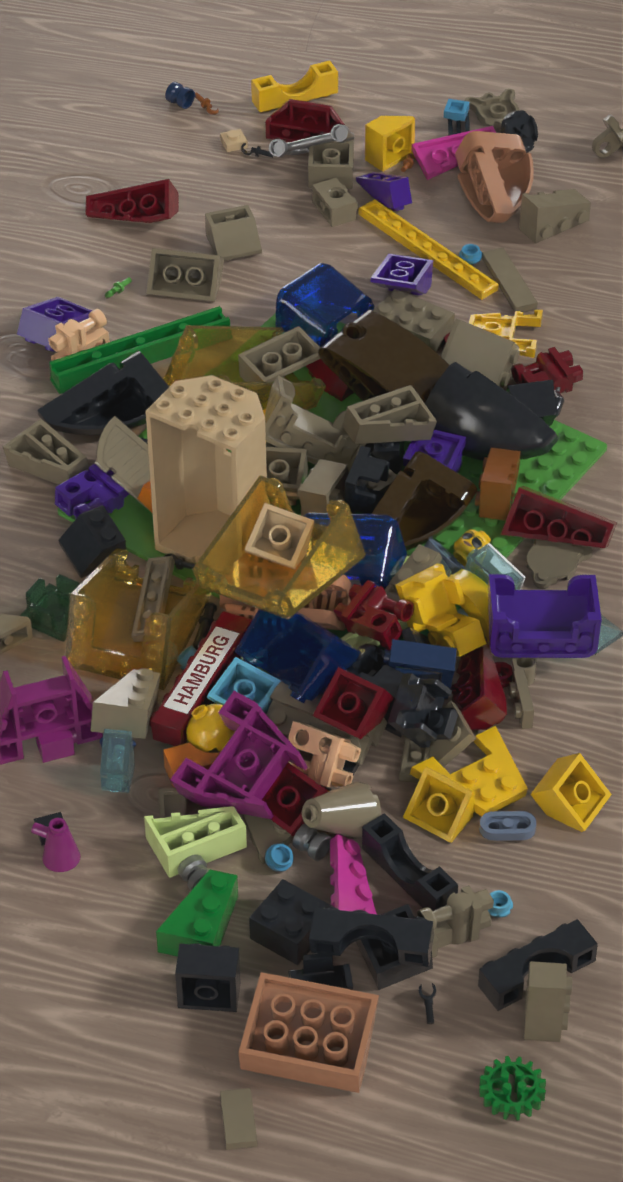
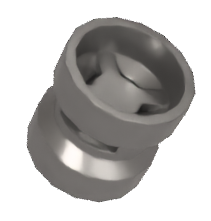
M303 824L294 836L293 846L300 851H307L309 857L319 861L328 853L332 837L325 832L319 833L317 829Z
M196 854L187 857L181 862L178 867V873L184 881H188V887L192 890L210 869L206 868L207 863L201 855Z

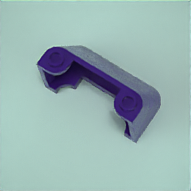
M489 574L490 649L493 655L501 658H587L597 652L602 618L596 575H577L572 577L568 582L567 590H515L512 577L503 574Z

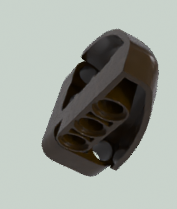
M420 451L415 452L403 472L400 471L364 524L355 538L352 547L365 555L375 556L404 552L416 548L419 544L423 545L428 539H434L458 520L475 496L477 487L470 480L431 456Z

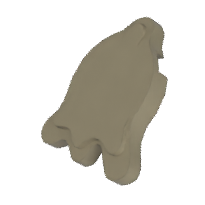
M505 89L500 96H494L488 92L482 97H467L465 101L470 102L469 109L475 112L480 123L488 127L493 126L500 129L502 121L507 114L512 111H519L518 105L514 102L515 91L513 89Z
M531 539L533 546L527 554L526 567L531 570L534 585L537 588L546 589L550 585L556 584L557 579L567 577V580L573 577L577 566L582 561L592 557L593 550L590 546H575L571 543Z

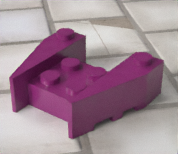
M62 656V676L15 688L11 682L8 670L3 671L0 680V765L24 759L23 740L73 727L78 738L77 745L103 737V733L91 731L94 699L66 656Z
M233 691L218 712L226 727L235 731L233 736L209 769L185 758L170 781L180 795L202 807L221 808L234 806L240 814L272 819L273 814L266 802L262 800L288 762L304 770L307 769V765L300 752L281 733L261 707L253 700Z

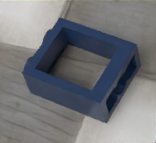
M392 639L391 648L385 649L382 667L388 665L402 673H412L419 679H438L450 689L455 672L457 648ZM396 666H397V667H404V668H411V669H418V670H425V671H432V672H439L440 674L430 673V672H424V671H417V670H410V669H403V668H396Z

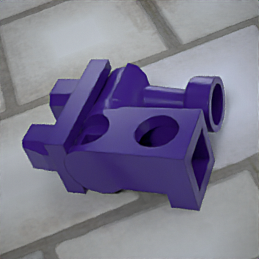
M93 464L89 467V470H85L55 487V505L69 517L74 515L75 518L84 512L102 505L108 513H112L113 510H119L124 507V498L129 493L112 479L115 473L111 469L105 473L101 468Z

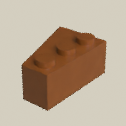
M491 448L488 457H484L483 474L480 475L479 480L480 491H477L475 506H479V517L499 520L507 519L513 503L521 451Z

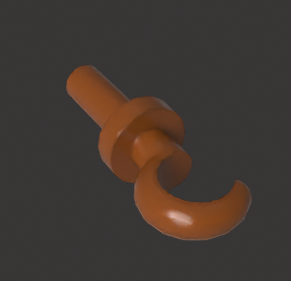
M195 93V98L201 102V107L206 108L209 114L216 115L219 113L218 108L215 111L211 110L210 99H204L200 94Z
M414 154L406 155L401 168L402 172L414 166L413 159L416 160Z

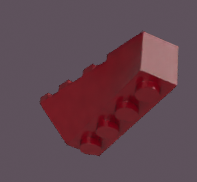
M521 486L517 490L501 535L606 548L610 544L617 522L528 487Z

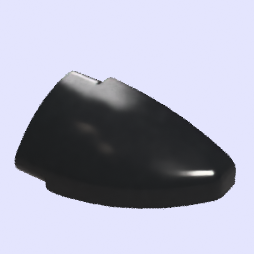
M137 351L120 362V369L115 363L106 365L39 408L37 412L38 416L55 431L68 434L101 435L108 422L114 416L131 430L146 424V410L169 386L140 351Z
M453 362L445 370L425 403L437 421L434 430L466 437V444L462 451V456L484 460V457H488L491 448L521 451L520 460L548 453L558 441L556 432L520 401L479 371L471 372L457 362Z

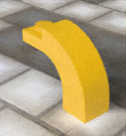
M460 569L454 574H446L448 577L459 580L465 598V603L460 606L469 617L479 619L483 634L487 641L490 642L488 585L477 575L465 569Z

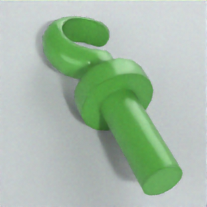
M128 277L122 282H115L113 288L105 294V298H110L116 292H123L124 287L131 283L132 279Z

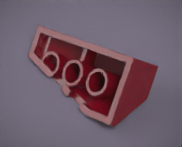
M170 179L86 196V216L92 218L153 223L171 219L179 212V193Z
M486 637L485 645L461 656L456 671L460 676L457 683L451 687L453 694L452 702L458 706L471 730H487L494 724L502 722L507 715L506 697Z

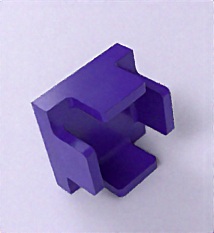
M434 430L431 440L411 441L403 458V466L408 464L415 452L420 451L459 473L466 437Z

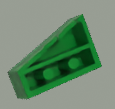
M210 869L156 931L158 953L178 957L179 944L196 943L207 946H221L238 899V875Z

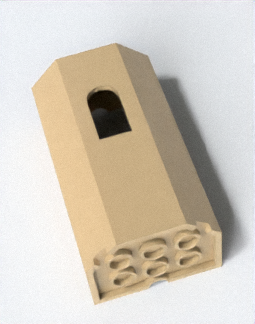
M211 375L175 381L146 410L155 550L164 554H174L177 559L183 557L186 562L201 563L204 565L205 572L224 580L225 576L231 574L233 566L240 558H243L245 554L254 555L245 552V547L264 503H267L265 416L257 393Z

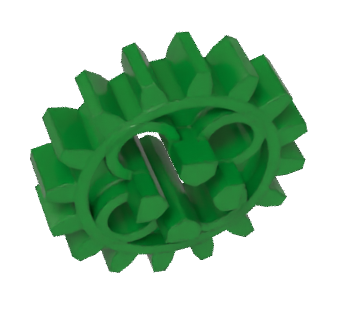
M505 1056V1063L495 1059L493 1068L486 1066L484 1075L480 1076L479 1097L484 1098L483 1106H492L493 1115L502 1112L504 1120L508 1119L509 1114H513L516 1121L520 1120L521 1113L531 1117L532 1108L540 1110L541 1101H545L546 1079L541 1078V1069L533 1071V1062L529 1061L524 1065L522 1064V1057L519 1056L516 1062H511L509 1056ZM509 1074L514 1076L513 1090L517 1093L516 1102L511 1101L512 1086L508 1083Z

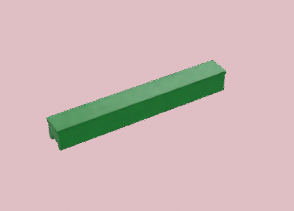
M218 306L50 361V381L57 392L62 394L110 363H115L120 369V362L137 351H140L149 363L152 364L232 337L230 319L222 314V308Z

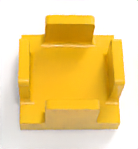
M437 563L395 584L399 599H405L414 604L413 615L407 621L408 628L411 627L418 632L425 629L439 632L458 622L457 616L454 615L457 613L455 604H464L465 598L459 580L448 577L443 564Z

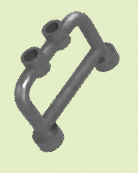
M337 124L331 129V133L288 143L281 139H274L269 144V152L276 157L309 153L310 146L332 141L340 143L353 141L355 135L350 132L347 126Z

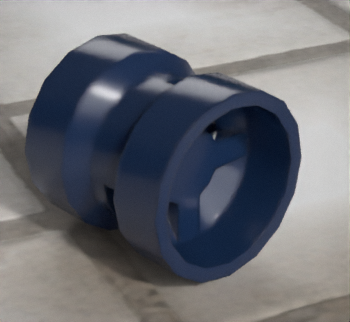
M174 81L167 87L165 98L173 104L177 103L183 109H188L195 99V92L193 89L183 87L182 84Z

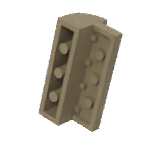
M286 680L281 681L271 694L272 703L266 715L285 737L288 738L292 723L296 721L351 739L352 744L361 748L359 759L357 762H354L362 766L370 746L377 747L387 725L385 718L362 739H358L312 716L324 694Z

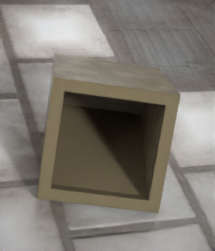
M456 318L441 357L449 365L457 362L471 372L479 371L503 389L510 381V370L512 365L518 361L520 351L519 346L515 342Z

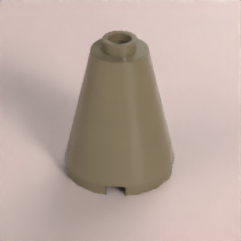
M354 782L307 800L302 808V817L305 824L310 828L362 839V827L381 815L380 801L377 794H373L369 789L372 788L371 786L362 782Z

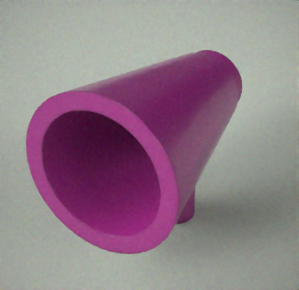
M54 818L50 821L48 827L36 822L33 824L31 833L46 838L42 861L49 870L66 872L78 865L81 858L80 851L64 819Z

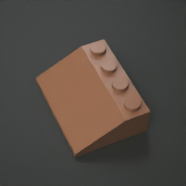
M261 972L238 1052L240 1069L360 1093L379 995Z

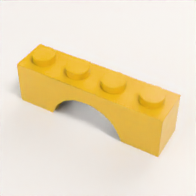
M329 60L310 65L308 72L301 80L289 85L277 83L272 75L252 79V102L259 112H266L281 107L289 99L307 102L312 99L338 93V71Z

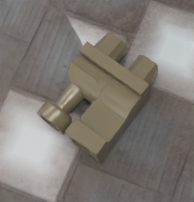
M470 886L461 888V893H452L447 900L446 906L432 911L429 907L417 911V917L433 921L432 958L437 956L438 948L449 944H462L468 938L470 942L478 940L480 930L491 926L492 919L488 910L493 908L494 901L487 889L474 893Z

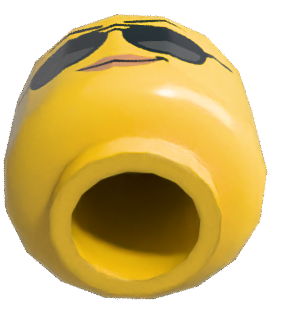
M469 529L454 543L455 552H453V555L464 567H477L480 565L486 546L491 542V539L482 530L478 532Z

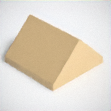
M264 503L245 547V552L295 569L307 553L314 520Z

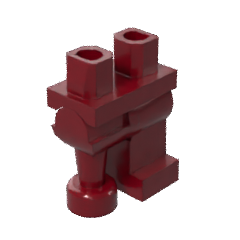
M555 347L549 348L548 353L540 352L536 357V362L523 366L521 363L512 365L511 368L515 383L523 384L553 379L554 390H556V387H560V393L573 391V383L583 380V369L580 365L573 366V356L570 351L567 350L559 353Z
M367 580L363 586L353 584L350 588L348 596L351 602L349 605L339 603L334 609L338 620L345 624L348 632L379 641L382 647L390 649L392 639L398 640L402 634V628L398 620L403 622L410 620L414 612V604L405 599L397 602L388 598L383 587L375 586L374 582Z

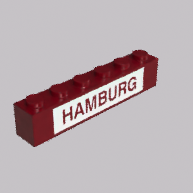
M223 611L219 618L212 622L209 633L205 638L201 639L194 656L189 657L186 668L182 674L176 677L173 688L164 695L162 704L157 712L152 713L149 726L152 729L153 740L172 746L182 745L188 741L186 727L192 717V711L200 705L207 706L211 700L207 699L208 693L234 658L240 659L243 648H247L252 641L251 619Z

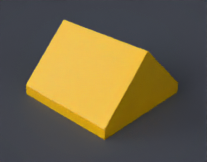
M425 767L403 818L452 843L473 818L475 791Z

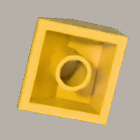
M380 116L365 124V161L384 172L403 161L406 155L413 154L412 144L415 142V118L413 116Z
M581 753L557 758L530 795L547 816L580 832H584L612 794Z

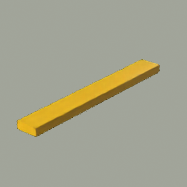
M374 199L358 208V215L420 258L433 260V267L479 299L483 300L498 291L499 284L377 200Z

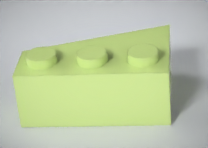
M234 806L198 810V814L181 816L180 812L171 813V817L154 819L153 815L144 816L146 839L169 878L179 874V865L191 855H201L204 861L209 863L247 848L246 825Z

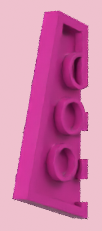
M493 126L472 130L496 133ZM472 131L412 144V152L427 180L458 166L455 153L466 134Z
M336 834L330 840V865L334 868V873L330 876V884L334 886L335 893L331 895V905L344 911L363 910L369 914H377L358 842Z

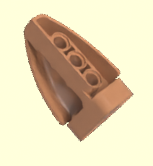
M472 131L466 134L455 153L461 172L457 178L468 200L482 218L487 222H506L520 209L522 193L529 194L534 175L531 153H526L521 137L516 134Z

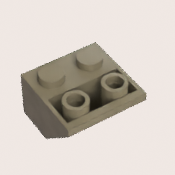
M249 205L205 213L206 237L215 255H220L224 258V261L262 253L255 217Z

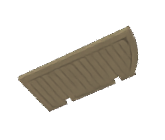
M114 416L100 436L95 464L105 473L111 469L115 473L112 479L140 502L137 499L143 485L150 481L148 444Z

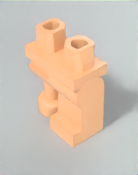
M96 308L89 313V318L78 323L76 320L70 319L65 325L62 323L56 325V334L48 338L49 345L57 352L51 356V361L110 342L109 332L103 328L107 324L104 313Z
M293 721L288 740L296 749L312 753L313 756L311 761L304 760L307 765L306 770L294 764L292 765L307 774L309 778L319 785L338 788V786L343 787L352 783L353 773L343 770L345 760L357 762L361 748L352 744L351 739L318 729L303 722Z

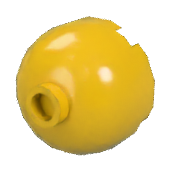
M200 705L192 711V717L186 727L188 742L197 749L209 752L217 748L218 751H221L235 733V731L226 727L218 713L223 705Z

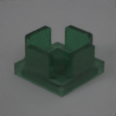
M59 574L56 577V586L49 583L45 587V580L39 578L26 592L27 608L20 616L28 617L31 620V627L64 642L93 610V603L81 596L79 582Z

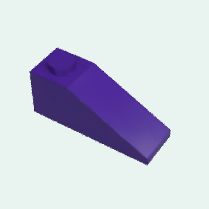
M378 172L356 177V182L365 191L387 208H391L392 211L403 210L404 205L412 203L408 177Z

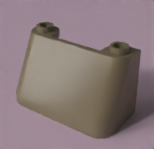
M277 375L271 386L265 412L266 441L280 448L307 449L308 462L316 465L322 459L348 465V472H350L360 446H365L366 443L354 444L343 428L342 424L346 411L339 413L332 423L292 404L295 396L293 384Z

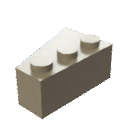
M412 385L347 406L342 426L354 444L431 440L437 421Z
M529 963L528 987L525 990L524 1040L560 1042L561 1031L567 1030L570 995L572 993V976H566L567 964Z

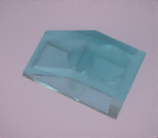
M104 729L100 768L102 790L129 793L135 769L132 731Z

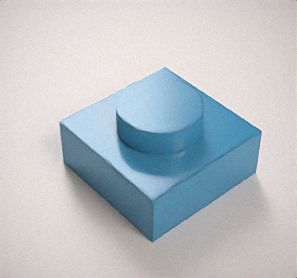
M448 99L444 109V118L454 121H465L470 102Z

